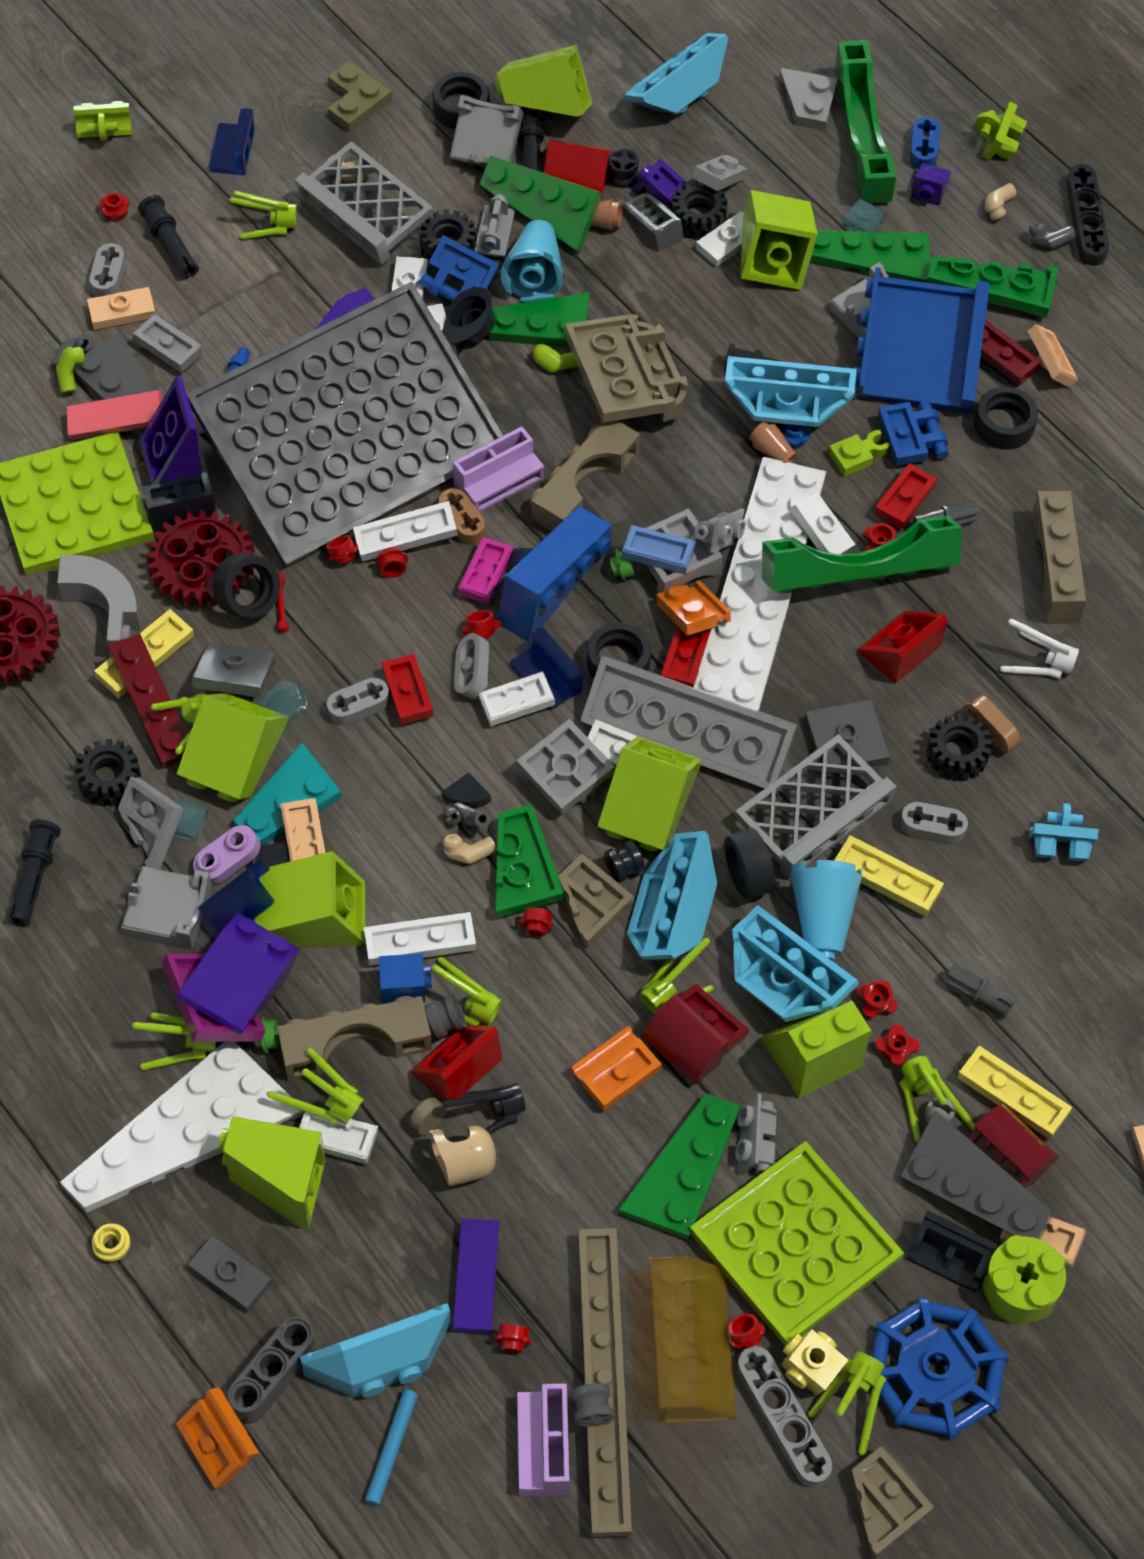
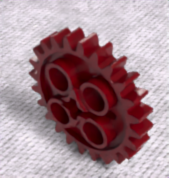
M201 510L199 517L194 518L193 514L187 511L186 520H182L176 515L174 516L175 525L172 526L164 522V533L154 532L155 542L148 543L150 552L146 553L149 576H152L154 587L160 586L162 596L170 593L173 603L182 597L185 607H188L192 600H197L198 608H202L204 600H209L210 604L214 607L216 606V600L214 599L212 584L214 573L218 566L227 557L234 554L245 553L255 555L254 542L250 541L248 530L242 531L241 522L231 524L230 515L219 520L218 511H214L211 517H206L205 511ZM245 566L238 571L233 580L232 591L234 594H240L239 584L248 586V575H254V567Z
M1 585L0 616L8 615L0 617V679L3 680L5 686H8L10 678L13 677L21 684L23 681L22 675L25 673L34 678L35 667L45 670L46 664L44 659L54 660L53 649L60 647L58 637L61 636L57 615L53 614L50 603L44 604L42 595L33 598L31 589L26 590L21 595L18 586H14L11 593H6L4 585Z

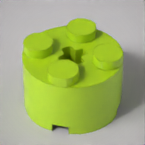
M1019 1235L1008 1238L993 1253L983 1278V1292L990 1303L992 1311L1002 1320L1015 1325H1028L1031 1322L1043 1320L1049 1316L1065 1287L1066 1269L1064 1257L1052 1246L1040 1239ZM1021 1278L1027 1280V1281H1028V1284L1023 1283L1022 1281H1020Z

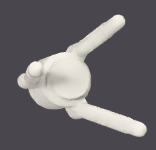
M1014 619L1008 620L1009 625L1020 630L1021 636L1049 649L1045 663L1050 664L1051 668L1001 666L1000 672L1046 675L1060 679L1062 672L1071 674L1079 649L1060 643Z

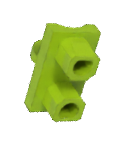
M123 101L100 105L83 103L81 106L73 107L77 138L100 137V140L103 141L107 140V136L132 135L129 103H124Z
M1009 101L1004 114L996 116V112L993 110L977 115L974 123L975 128L980 132L981 137L987 138L989 136L982 157L990 160L995 153L1009 160L1017 151L1019 142L1007 136L1008 134L1018 139L1027 124L1026 120L1015 115L1017 104Z

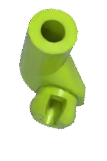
M538 344L532 350L534 361L550 373L578 367L572 352L560 355L544 344Z
M69 346L65 348L56 365L61 394L77 391L73 369L75 364H82L85 360L84 351L81 347L72 348Z

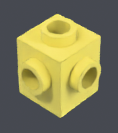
M810 1330L803 1336L798 1333L794 1335L783 1349V1352L788 1356L780 1365L787 1370L785 1375L793 1384L802 1389L807 1387L815 1395H818L826 1390L848 1359L835 1349L837 1347L836 1343L827 1334L821 1331L816 1333L814 1330Z

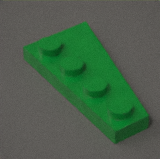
M491 155L480 182L481 186L494 195H504L510 206L531 220H543L550 223L555 230L556 237L581 253L602 197L599 191Z
M817 230L818 235L809 262L811 264L845 270L847 267L861 271L862 275L869 276L870 267L880 262L884 266L887 275L892 278L926 283L931 263L929 233Z
M933 256L926 283L975 289L977 281L990 282L988 303L1047 318L1058 267L1047 266L1045 271L1033 270V265L1019 264L1018 268L1002 267L1001 262L989 261L985 265H975L971 259Z
M706 1093L620 1207L618 1215L689 1241L691 1237L690 1226L697 1222L741 1106Z

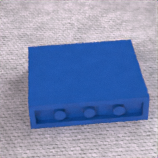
M875 268L874 278H867L865 297L871 298L869 308L863 307L860 326L867 327L865 337H859L856 356L862 357L861 367L855 366V386H858L857 398L893 403L910 402L911 405L916 406L923 401H929L932 408L971 413L976 396L990 282L977 281L975 289L880 277V268Z

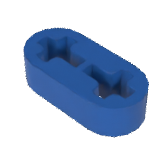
M921 117L913 125L910 163L917 169H920L922 163L935 166L937 162L940 124L933 118ZM923 131H928L929 137H923ZM921 150H927V156H921Z

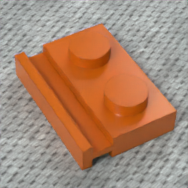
M700 580L695 581V586L690 588L687 585L673 586L667 591L656 594L657 606L687 636L716 627L717 622L724 620L726 623L731 622L730 609Z
M627 1026L571 1066V1074L579 1079L582 1087L599 1107L606 1111L660 1072L662 1064L641 1039L632 1033V1029Z
M220 1387L209 1389L206 1392L207 1395L202 1400H198L176 1423L214 1489L225 1487L248 1464L247 1461L259 1453Z

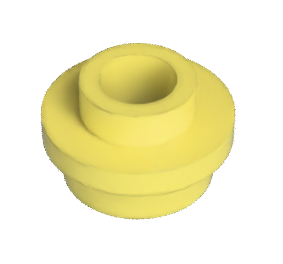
M118 1224L103 1225L96 1230L92 1237V1249L95 1255L103 1261H117L124 1257L130 1248L129 1234L124 1227ZM110 1239L118 1241L117 1246L112 1249L106 1248L105 1243Z

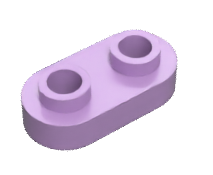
M239 825L231 828L196 855L193 863L194 871L209 872L212 884L221 883L258 855L261 847L259 837L248 826ZM244 838L240 845L235 846L237 840ZM211 859H215L211 866L206 867V864Z

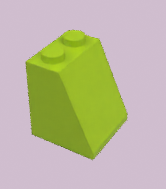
M577 45L508 62L497 72V78H495L496 90L499 96H503L506 104L576 117L583 115L593 104Z
M750 190L743 215L741 279L798 290L802 289L818 235L810 201Z
M229 693L203 695L177 775L187 778L186 783L192 787L203 790L209 787L217 790V796L227 801L237 802L238 799L251 797L289 717Z
M637 736L621 750L597 827L606 829V834L613 838L625 840L628 837L639 841L638 845L646 850H664L670 844L669 841L676 831L702 759Z
M333 851L256 870V885L253 887V896L256 901L255 917L253 920L258 925L285 938L288 942L299 948L361 946L366 944L364 927H366L365 880Z
M847 1001L839 1003L830 1010L799 1018L764 1035L762 1040L797 1097L801 1098L862 1068L872 1030L854 1002Z
M232 1116L229 1129L223 1128L219 1141V1151H223L222 1165L227 1166L229 1180L300 1229L309 1231L326 1162L322 1132Z

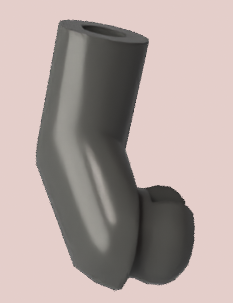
M1041 222L1033 223L1029 227L1030 234L1028 237L1033 244L1055 249L1075 240V232L1071 226L1064 227L1053 233L1046 231L1045 224Z
M81 335L65 340L60 345L50 368L56 372V365L63 350L69 346L72 348L81 347L84 354H86L93 348L91 338Z
M460 802L451 804V808H447L443 812L444 820L449 826H456L460 823L466 828H484L491 821L490 814L486 810H475Z

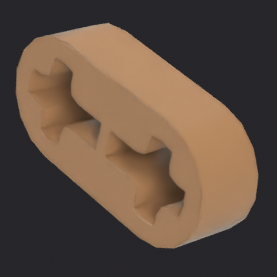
M458 488L446 489L441 493L439 503L449 501L455 505L459 504V512L453 505H450L458 532L457 539L467 545L479 543L482 537L485 536V520L463 490ZM465 521L469 524L471 528L476 527V530L472 531L470 528L465 529Z
M981 695L966 704V716L974 717V725L979 721L984 724L982 731L989 730V739H992V746L998 752L1007 754L1020 745L1021 738L1016 727L987 697Z

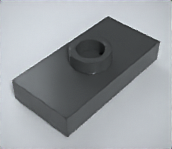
M213 1235L188 1263V1267L192 1272L246 1312L251 1310L272 1284V1279Z

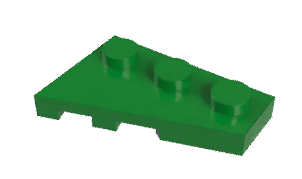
M590 292L493 308L495 324L489 333V341L533 345L544 344L547 346L570 348L564 335L565 324L587 321Z
M532 804L498 813L496 918L564 900V892Z

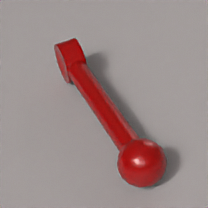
M279 573L281 586L277 600L279 621L276 624V628L279 632L284 633L289 630V623L285 619L283 585L286 581L284 574Z

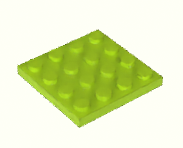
M118 432L108 433L0 463V498L25 576L58 567L60 555L94 557L154 540L153 530Z
M806 1141L690 1226L689 1229L693 1238L784 1346L788 1344L796 1333L803 1336L899 1262L904 1256V1252Z

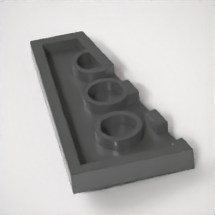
M119 331L84 354V362L79 365L75 364L73 369L74 377L98 400L154 391ZM146 427L131 431L140 439Z
M936 1110L934 1111L901 1177L1013 1236L1019 1235L1041 1240L1054 1215L1053 1212Z

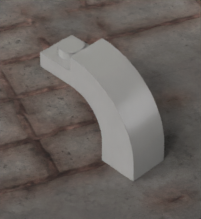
M60 555L57 583L62 602H89L102 607L109 614L107 645L132 637L131 630H140V618L134 591L120 571L112 565L93 557Z

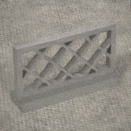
M352 141L311 175L308 176L303 172L294 179L300 198L380 265L391 258L389 250L434 213L433 207ZM352 154L359 159L358 166H343V161ZM377 173L379 175V182L363 183V174ZM358 174L357 183L341 184L342 175ZM336 175V184L322 185L319 182L325 176ZM383 190H398L399 199H383ZM362 191H378V200L361 201ZM356 192V201L343 202L340 200V193ZM417 206L421 209L414 216H403L404 207ZM399 207L398 217H382V208ZM377 208L376 218H362L360 216L361 209ZM397 225V231L388 238L381 233V226Z
M838 734L738 808L734 816L746 829L754 828L759 832L768 852L781 865L779 871L790 880L793 865L806 862L807 867L891 803L897 786L888 777L882 779ZM837 747L846 757V765L827 764V754ZM806 770L821 771V785L801 783V774ZM826 772L846 774L845 787L825 785ZM851 774L865 776L872 784L866 789L850 788ZM780 789L796 790L795 804L775 802V793ZM800 791L820 793L819 807L800 805ZM825 794L845 795L844 805L839 809L824 807ZM755 808L770 810L769 824L754 822L748 813ZM774 810L794 812V826L774 824ZM799 813L819 815V824L814 828L798 827ZM773 832L793 834V844L782 851L773 842Z

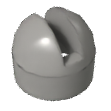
M936 1097L930 1100L924 1112L926 1122L929 1123L936 1110L949 1123H952L955 1116L953 1103L948 1098H946L947 1104L944 1106L939 1103Z

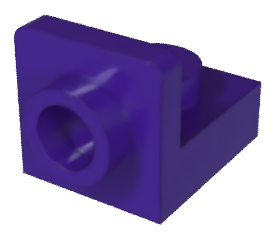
M660 158L652 167L647 163L636 175L635 178L639 182L633 188V191L638 193L645 187L663 205L668 207L672 203L673 195H676V190L679 187L683 189V184L687 182Z
M922 163L919 172L914 176L910 197L940 205L950 179L951 171Z

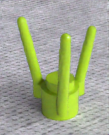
M240 191L233 192V195L238 198L232 197L229 199L231 204L270 211V224H276L275 228L240 234L239 239L241 240L270 235H287V229H295L297 204H288V202L275 201Z
M199 693L189 699L182 697L178 700L152 704L151 709L156 711L180 707L182 708L184 719L194 724L203 695L207 694ZM191 730L176 748V754L180 755L186 748Z
M704 938L664 977L678 957L667 959L651 981L642 987L639 996L652 1013L656 1014L669 998L675 993L678 994L671 982L709 945V938ZM708 985L702 989L707 993H710L713 991L714 987L712 985Z
M438 957L437 962L446 968L447 971L438 965H433L432 971L469 995L464 1008L470 1012L469 1015H465L467 1024L480 1025L482 1022L489 1026L495 1019L502 1000L485 990L443 957Z
M153 1012L150 1015L152 1019L180 1026L140 1022L132 1024V1028L135 1030L186 1035L185 1048H193L191 1052L142 1063L140 1065L141 1070L159 1068L193 1059L204 1060L206 1052H213L215 1050L216 1042H193L183 1017Z
M308 1048L306 1053L338 1086L332 1087L308 1069H303L302 1074L330 1095L324 1104L330 1110L273 1091H268L266 1094L270 1099L323 1117L335 1125L339 1119L348 1124L364 1100L356 1094L358 1090L349 1085L312 1048Z
M927 1056L915 1057L902 1066L901 1071L905 1078L899 1084L905 1095L911 1130L916 1143L919 1142L921 1134L912 1091H916L918 1095L932 1091L943 1106L947 1104L946 1098H948L953 1103L956 1113L971 1131L975 1129V1123L942 1081L937 1069H933Z
M857 1351L853 1360L848 1359L842 1371L816 1401L815 1405L808 1412L809 1418H814L846 1379L850 1386L836 1411L838 1417L844 1415L858 1389L868 1392L871 1386L872 1391L858 1449L859 1455L863 1456L867 1450L880 1391L886 1378L881 1375L885 1367L882 1362L868 1354Z

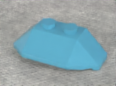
M706 33L697 42L683 49L633 86L624 95L626 101L659 112H670L672 114L684 112L688 109V104L697 98L705 96L709 92L708 89L719 81L728 43L727 35Z
M728 356L725 385L754 421L819 427L854 398L856 369Z
M705 831L675 833L669 841L670 845L659 853L643 875L627 931V936L643 960L676 958L694 949L703 939L717 887L709 836Z
M758 905L732 929L736 984L785 1022L830 1010L836 1007L859 985L856 978Z
M446 1303L329 1347L300 1356L304 1376L353 1398L363 1395L365 1398L378 1395L385 1390V1386L399 1381L401 1384L416 1381L422 1376L423 1372L428 1371L451 1323L449 1306Z

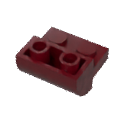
M695 983L680 996L675 993L663 1004L647 1025L642 1038L696 1085L719 1066L723 1056L746 1038L749 1029Z
M1004 1104L998 1105L983 1116L974 1125L975 1129L967 1136L972 1143L1025 1189L1031 1182L1034 1184L1059 1158L1048 1145Z

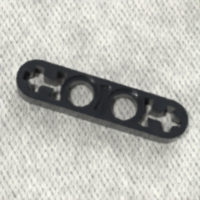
M1077 164L1069 171L1067 190L1080 259L1085 264L1097 266L1104 263L1109 250L1096 172L1091 166ZM1080 178H1082L1083 182H1086L1085 187L1081 188ZM1088 199L1093 205L1089 207L1082 206L1078 203V200ZM1090 222L1095 224L1097 229L1087 230L1082 224ZM1095 241L1094 248L1096 252H1093V249L1090 248V244Z

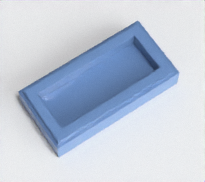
M631 525L622 549V558L686 574L696 541Z

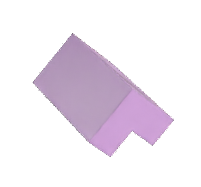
M522 426L453 462L454 488L463 490L479 512L544 479V465L533 453V439Z
M542 1384V1392H517L519 1496L569 1495L567 1384Z

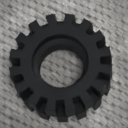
M693 181L692 187L686 183L683 184V190L680 187L676 190V195L674 194L672 198L671 212L681 219L685 237L690 238L691 234H694L695 239L700 240L701 235H707L726 222L728 200L723 190L718 192L705 184L700 186L698 181ZM692 207H704L710 212L697 214L689 209Z
M449 209L443 210L444 215H440L436 211L433 213V218L429 217L425 220V223L421 224L420 248L424 259H428V262L430 261L440 242L437 239L443 235L455 236L459 238L456 241L457 243L473 251L475 250L476 228H474L472 220L468 221L466 214L460 217V211L454 210L453 215L449 214Z
M957 714L955 721H953L951 715L945 717L944 723L939 720L931 731L927 746L928 762L932 761L931 768L934 771L941 768L939 773L941 777L945 778L947 773L951 774V781H956L957 776H961L962 782L968 781L970 774L974 779L979 775L980 771H984L988 763L992 747V739H989L990 732L988 729L982 731L984 724L981 721L974 725V717L968 716V720L964 721L962 720L963 714ZM952 740L966 742L972 747V753L966 756L953 754L947 749L946 744Z
M106 739V745H101L100 740L94 742V749L87 745L84 748L85 755L79 753L77 757L78 763H75V771L78 785L83 796L88 797L89 802L94 804L97 799L99 806L105 807L106 801H110L111 807L117 806L116 800L122 799L129 778L141 777L136 753L133 754V749L129 745L124 747L123 741L117 740L116 745H113L112 739ZM106 765H117L122 769L121 774L113 780L101 781L95 777L96 771Z

